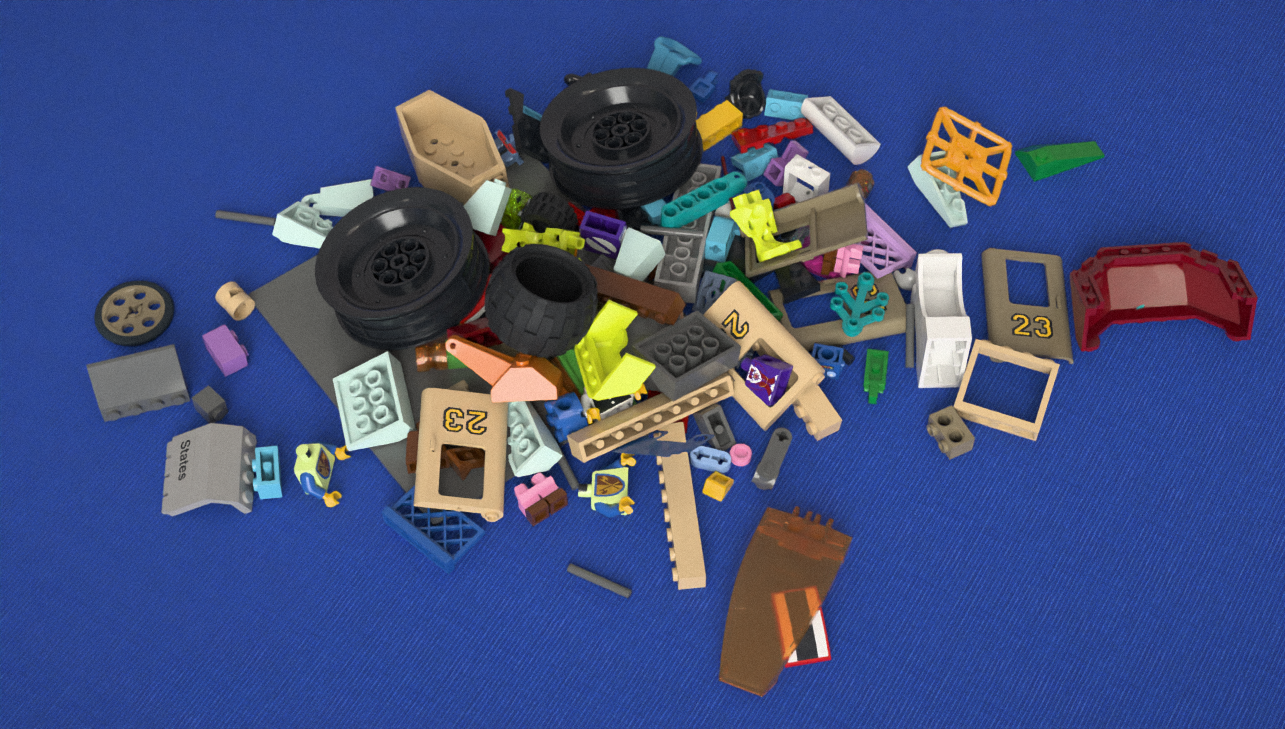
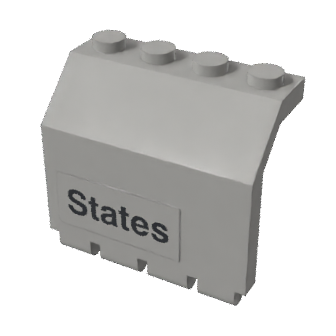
M210 423L174 436L172 441L167 443L164 475L166 478L164 479L163 496L165 497L162 499L161 512L175 516L209 503L230 504L244 514L252 512L254 499L252 459H255L256 436L243 426Z

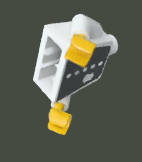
M642 384L641 388L633 394L600 401L589 398L584 387L580 402L584 410L582 414L588 419V424H592V420L596 423L632 407L633 396H635L636 400H640V394H648L646 387Z

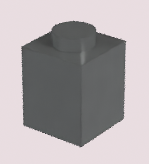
M209 385L192 397L195 410L209 423H215L223 419L228 413L225 400Z

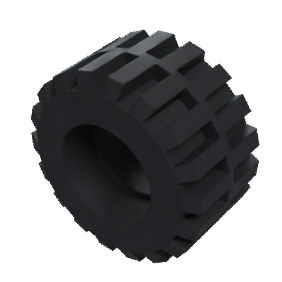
M539 192L534 195L521 214V222L523 224L524 222L533 225L534 230L539 233H545L546 228L573 231L578 223L574 209L559 196L557 197L547 192Z

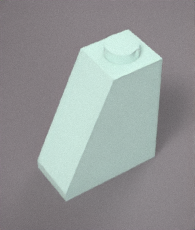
M494 179V182L486 180L463 206L471 219L473 229L496 236L512 190L505 187L506 182Z
M628 228L614 266V272L643 281L666 255L661 242L632 228Z

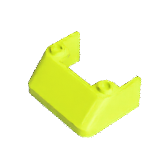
M608 300L594 318L590 330L579 344L575 345L574 349L589 398L597 401L635 393L656 368L655 364L628 353L621 359L620 351L628 344L626 328L638 313L611 300Z

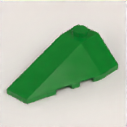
M1095 141L1031 145L1015 151V155L1034 182L1099 160L1105 156Z

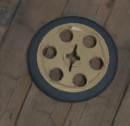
M148 281L125 282L109 290L100 299L94 315L95 326L106 340L121 346L146 344L162 335L169 327L173 319L174 304L170 294L155 283ZM137 294H146L143 299H135ZM117 300H125V303L120 306L114 305ZM153 304L160 305L156 310L149 309ZM113 316L119 317L116 322L111 323L108 321ZM146 321H154V324L150 327L143 326ZM126 327L134 328L130 333H123Z

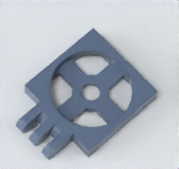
M705 270L692 310L699 311L704 315L737 279ZM722 280H724L726 284L723 292H720L719 287ZM715 291V296L712 298V292Z

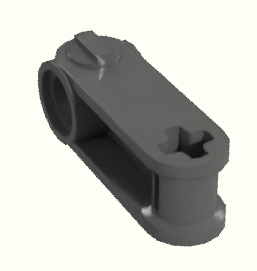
M786 428L775 429L763 458L758 464L751 482L759 489H773L780 472L779 469L792 440V434Z

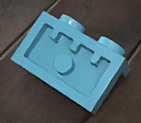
M770 89L766 98L764 114L765 116L789 120L804 118V115L801 113V107L805 98H808V95Z
M764 143L763 148L755 149L751 147L747 149L748 152L739 153L731 157L732 165L743 170L747 181H750L764 174L771 159L778 158L775 147Z

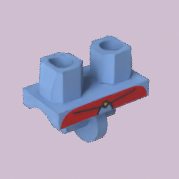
M500 129L495 132L498 138L494 142L499 153L505 149L508 150L501 155V159L506 167L515 162L519 166L524 163L516 151L513 133L510 134V140L508 141Z

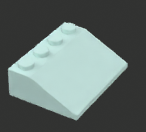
M388 351L333 378L348 451L399 442L407 438L408 432L416 431L401 362Z

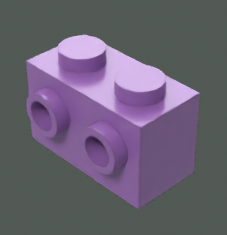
M225 324L202 336L206 349L225 377L248 366L246 359L248 352L243 344H238L237 335L233 330L229 331Z

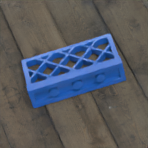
M414 485L391 508L387 506L382 511L384 522L449 575L455 569L454 564L485 535V531L462 512L454 510L446 511L443 509V512L431 513V508H427V513L415 514ZM412 505V514L402 515L398 512L402 506ZM443 517L444 526L431 527V518ZM447 517H458L459 525H447ZM428 518V527L418 528L415 526V519ZM473 529L477 532L472 538H463V530ZM460 530V539L447 540V531ZM444 531V540L434 541L431 538V532ZM460 544V550L454 556L447 551V545Z

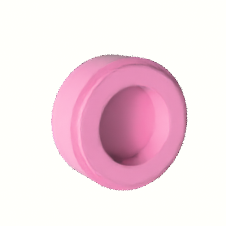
M745 444L734 445L730 450L731 462L737 466L749 464L752 458L750 447Z

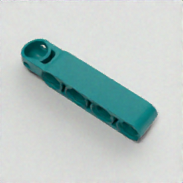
M731 172L665 204L661 208V227L681 228L728 203L729 198L741 193L746 188L748 183L746 177L740 172Z

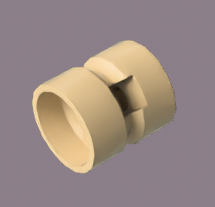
M236 282L224 284L216 293V301L236 321L245 319L254 310V300Z

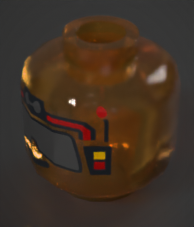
M863 169L852 172L845 186L859 182L864 198H868L875 185L873 175Z

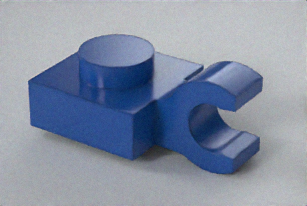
M710 71L705 79L699 77L691 85L689 90L694 98L704 103L711 96L718 83V80L715 79L718 73Z

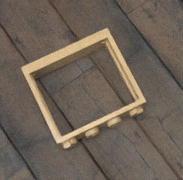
M976 339L953 408L962 419L1036 441L1060 364L1055 363L1051 359L1034 357L1033 354L1028 352L1014 351L1008 346L994 345L988 340ZM978 353L1049 374L1035 423L963 402Z

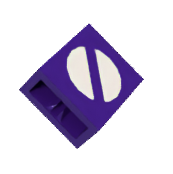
M586 211L579 228L581 237L585 239L584 249L617 260L627 230L626 222Z

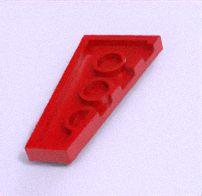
M798 118L793 122L780 121L770 126L759 125L753 129L741 128L736 132H731L733 142L742 154L748 152L747 148L750 147L760 149L764 147V143L777 144L781 143L785 137L787 139H794L812 134L813 125L808 119Z

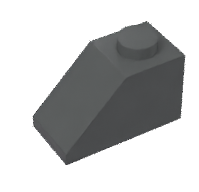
M712 404L693 413L702 434L714 435L713 438L708 440L713 449L724 451L737 444L721 405Z

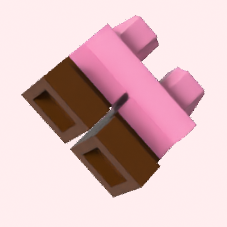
M852 244L824 253L821 274L829 276L830 271L837 272L843 278H846L847 272L858 274L861 260L855 259H861L863 246Z
M541 472L534 475L531 479L534 485L532 488L528 489L525 484H520L514 488L519 509L533 527L548 518L549 513L553 515L568 505L567 493L562 488L559 489L551 476L547 478Z

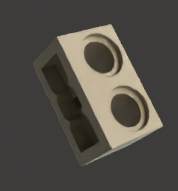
M952 405L929 415L927 431L931 437L934 436L940 451L945 453L949 460L972 450L975 437Z

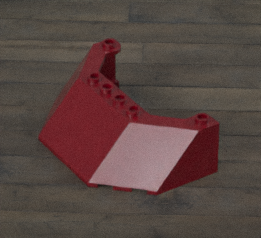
M1186 242L1101 247L1097 251V255L1089 257L1082 263L1080 269L1073 270L1070 273L1075 336L1081 351L1092 352L1100 347L1098 336L1112 324L1122 325L1137 322H1164L1167 320L1196 318L1223 329L1226 336L1232 341L1238 342L1251 339L1258 297L1239 263L1232 259H1229L1228 262L1218 258V254L1205 249L1201 252L1191 248V244ZM1140 305H1145L1144 308L1136 309Z

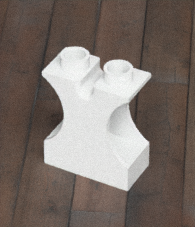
M936 249L926 254H918L915 271L916 284L913 285L910 304L915 305L918 388L960 387L972 341L970 317L966 315L962 295V253H948L944 250Z

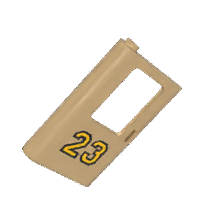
M741 281L733 283L704 313L708 320L741 346L739 361L759 339L763 338L786 363L793 365L792 370L798 375V380L773 407L766 405L745 385V380L736 372L735 368L725 372L731 377L734 390L732 397L764 431L784 413L809 385H818L825 378V369Z
M427 388L422 391L414 506L481 513V516L489 522H496L503 517L508 402L492 403L490 394L440 388ZM443 444L484 449L485 462L482 499L443 496L439 494L441 446Z

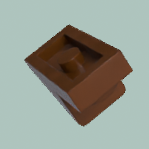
M460 447L446 451L451 467L462 481L466 479L471 469L484 467L485 452L481 448Z

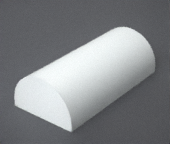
M831 96L805 98L801 107V113L854 165L866 162L877 152L881 144Z

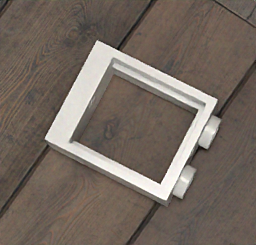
M796 154L785 166L783 194H791L794 196L795 202L798 203L827 193L829 190L830 173ZM797 177L812 185L814 191L797 182Z

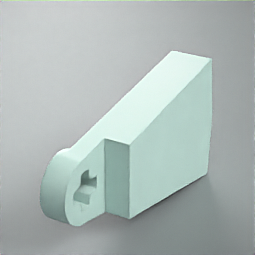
M371 179L322 187L320 193L305 196L301 203L307 206L310 203H314L311 208L317 210L320 215L344 217L352 209L374 197L373 188L370 186Z

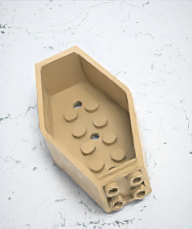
M431 90L395 107L403 141L418 180L423 187L443 191L459 202H463L464 205L486 180L494 182V179L506 182L505 187L509 188L506 168L488 125L482 117Z

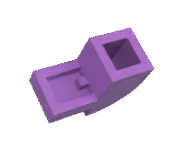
M790 141L782 157L772 158L763 175L774 185L783 186L785 166L796 154L806 158L809 152L797 141Z

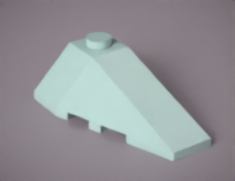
M946 151L931 153L930 160L943 159ZM919 155L907 166L916 186L950 228L966 225L968 221L965 203L961 199L960 191L953 190L952 186L923 171L920 167L922 155ZM946 166L936 168L956 179V171Z
M297 201L277 214L272 235L279 238L282 242L320 248L333 227L329 219L324 221L319 217L320 213L317 210Z
M530 401L508 402L507 426L510 427L508 444L511 445V454L508 456L514 475L521 477L548 471L563 456L557 441Z

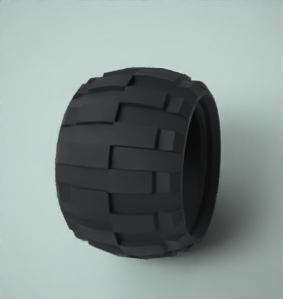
M526 244L524 247H516L509 254L505 255L495 267L485 291V317L489 320L488 326L503 343L521 353L546 358L566 354L568 350L573 349L584 338L595 318L598 306V290L595 276L591 274L590 269L581 260L560 248L542 244Z

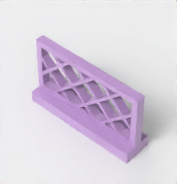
M865 203L867 231L870 236L864 241L871 242L872 246H862L863 251L871 252V256L862 254L861 259L858 260H861L860 262L877 279L902 267L905 270L912 267L917 252ZM875 243L879 244L883 249L876 248ZM874 253L884 255L885 260L875 258ZM893 257L897 262L889 261L888 259ZM874 264L883 265L885 267L882 270H878L874 266Z

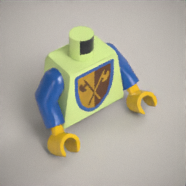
M311 441L309 444H301L296 449L297 459L294 472L303 491L320 500L323 498L328 507L336 506L339 504L336 500L342 497L338 491L328 494L327 490L335 461L334 454H336L339 460L351 457L345 454V451H348L346 445L336 448V445L323 441Z
M622 453L621 458L598 471H594L592 473V484H579L578 497H591L592 509L607 518L631 514L633 509L630 505H634L635 502L628 497V467L626 466L627 464L629 466L636 464V460L632 457L635 454Z

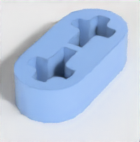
M699 446L690 452V462L696 468L712 472L717 471L719 473H726L731 468V456L725 451ZM699 454L703 455L701 460L697 459ZM721 459L724 460L722 465L718 464V462H720Z

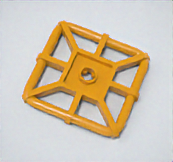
M945 106L940 107L935 115L931 130L926 136L927 142L921 158V169L952 186L953 190L961 191L987 206H994L999 198L1003 182L1008 175L1007 168L1011 158V148L1013 147L1011 142H1007L1004 138L982 127L981 123L977 121L973 122ZM951 119L971 129L968 138L957 132ZM941 122L950 136L949 142L943 140L938 135ZM977 133L999 146L985 148L975 142ZM934 145L946 151L943 159L930 160ZM1003 153L999 169L986 163L988 156ZM946 166L956 171V179L936 168ZM983 172L996 179L992 194L982 178ZM964 176L974 181L979 192L963 183Z

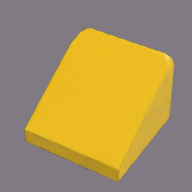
M715 471L706 479L703 493L718 501H722L735 480Z

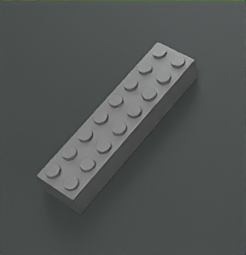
M700 163L693 176L674 192L673 200L714 179L721 178L722 166ZM715 210L680 228L703 230V239L664 236L662 247L666 255L658 263L654 285L679 293L684 302H696L705 260L706 238L713 222Z

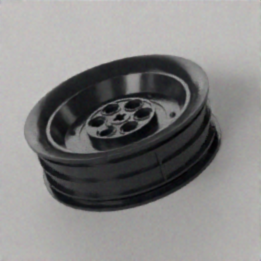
M646 68L607 70L587 76L565 88L549 103L540 122V136L550 159L548 164L549 173L555 187L564 196L576 203L592 208L610 210L643 206L660 200L678 190L696 172L703 155V142L696 124L697 106L692 92L677 78L661 71Z
M409 187L388 191L366 200L352 209L328 233L320 247L315 264V280L318 290L328 305L335 310V315L342 329L354 341L378 350L409 349L429 343L446 334L448 328L459 325V322L466 318L476 307L486 289L490 273L488 252L482 240L473 231L471 219L463 205L443 191L425 187Z

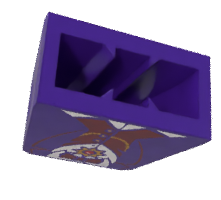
M764 354L753 358V360L749 357L745 358L741 368L748 372L745 385L766 405L770 406L776 404L785 394L793 365Z

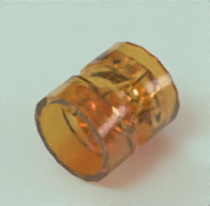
M446 342L433 343L432 347H429L428 344L415 347L418 373L430 372L431 368H434L436 371L448 370Z

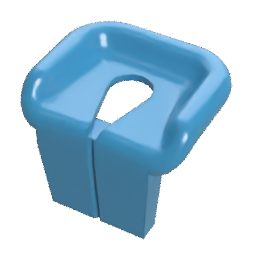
M660 36L654 42L655 50L647 69L661 71L674 77L681 66L689 63L700 65L702 59L681 43L671 38Z

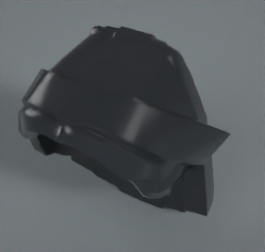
M746 69L734 76V79L729 82V95L724 97L725 100H728L743 113V119H751L761 115L766 105V98L761 85L764 74L761 71H756V69Z

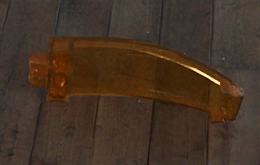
M797 506L792 514L767 507L740 565L726 620L720 658L719 681L761 697L778 682L779 674L812 624L834 583L842 563L845 561L853 538L832 529L834 520L831 518L827 521L826 526L820 524L821 515L816 514L813 522L811 521L813 515L811 511L806 513L805 518L799 517L800 507Z

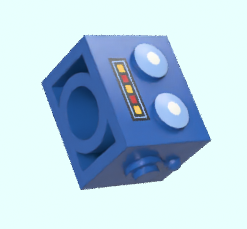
M814 343L811 356L825 369V378L839 380L840 372L845 366L843 359L844 348Z

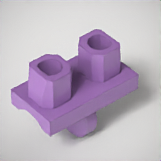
M375 166L370 186L386 191L408 188L411 177Z

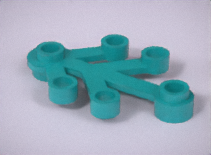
M863 272L858 276L857 287L859 291L856 301L848 293V285L845 282L836 283L835 293L840 297H833L831 299L830 308L836 311L843 320L842 329L850 337L858 336L862 332L863 326L875 321L880 322L884 319L885 311L879 306H886L888 304L889 295L887 293L880 292L877 294L876 299L864 303L867 291L872 290L874 285V277L869 272ZM844 302L851 309V316L843 308ZM872 310L871 315L860 318V314Z

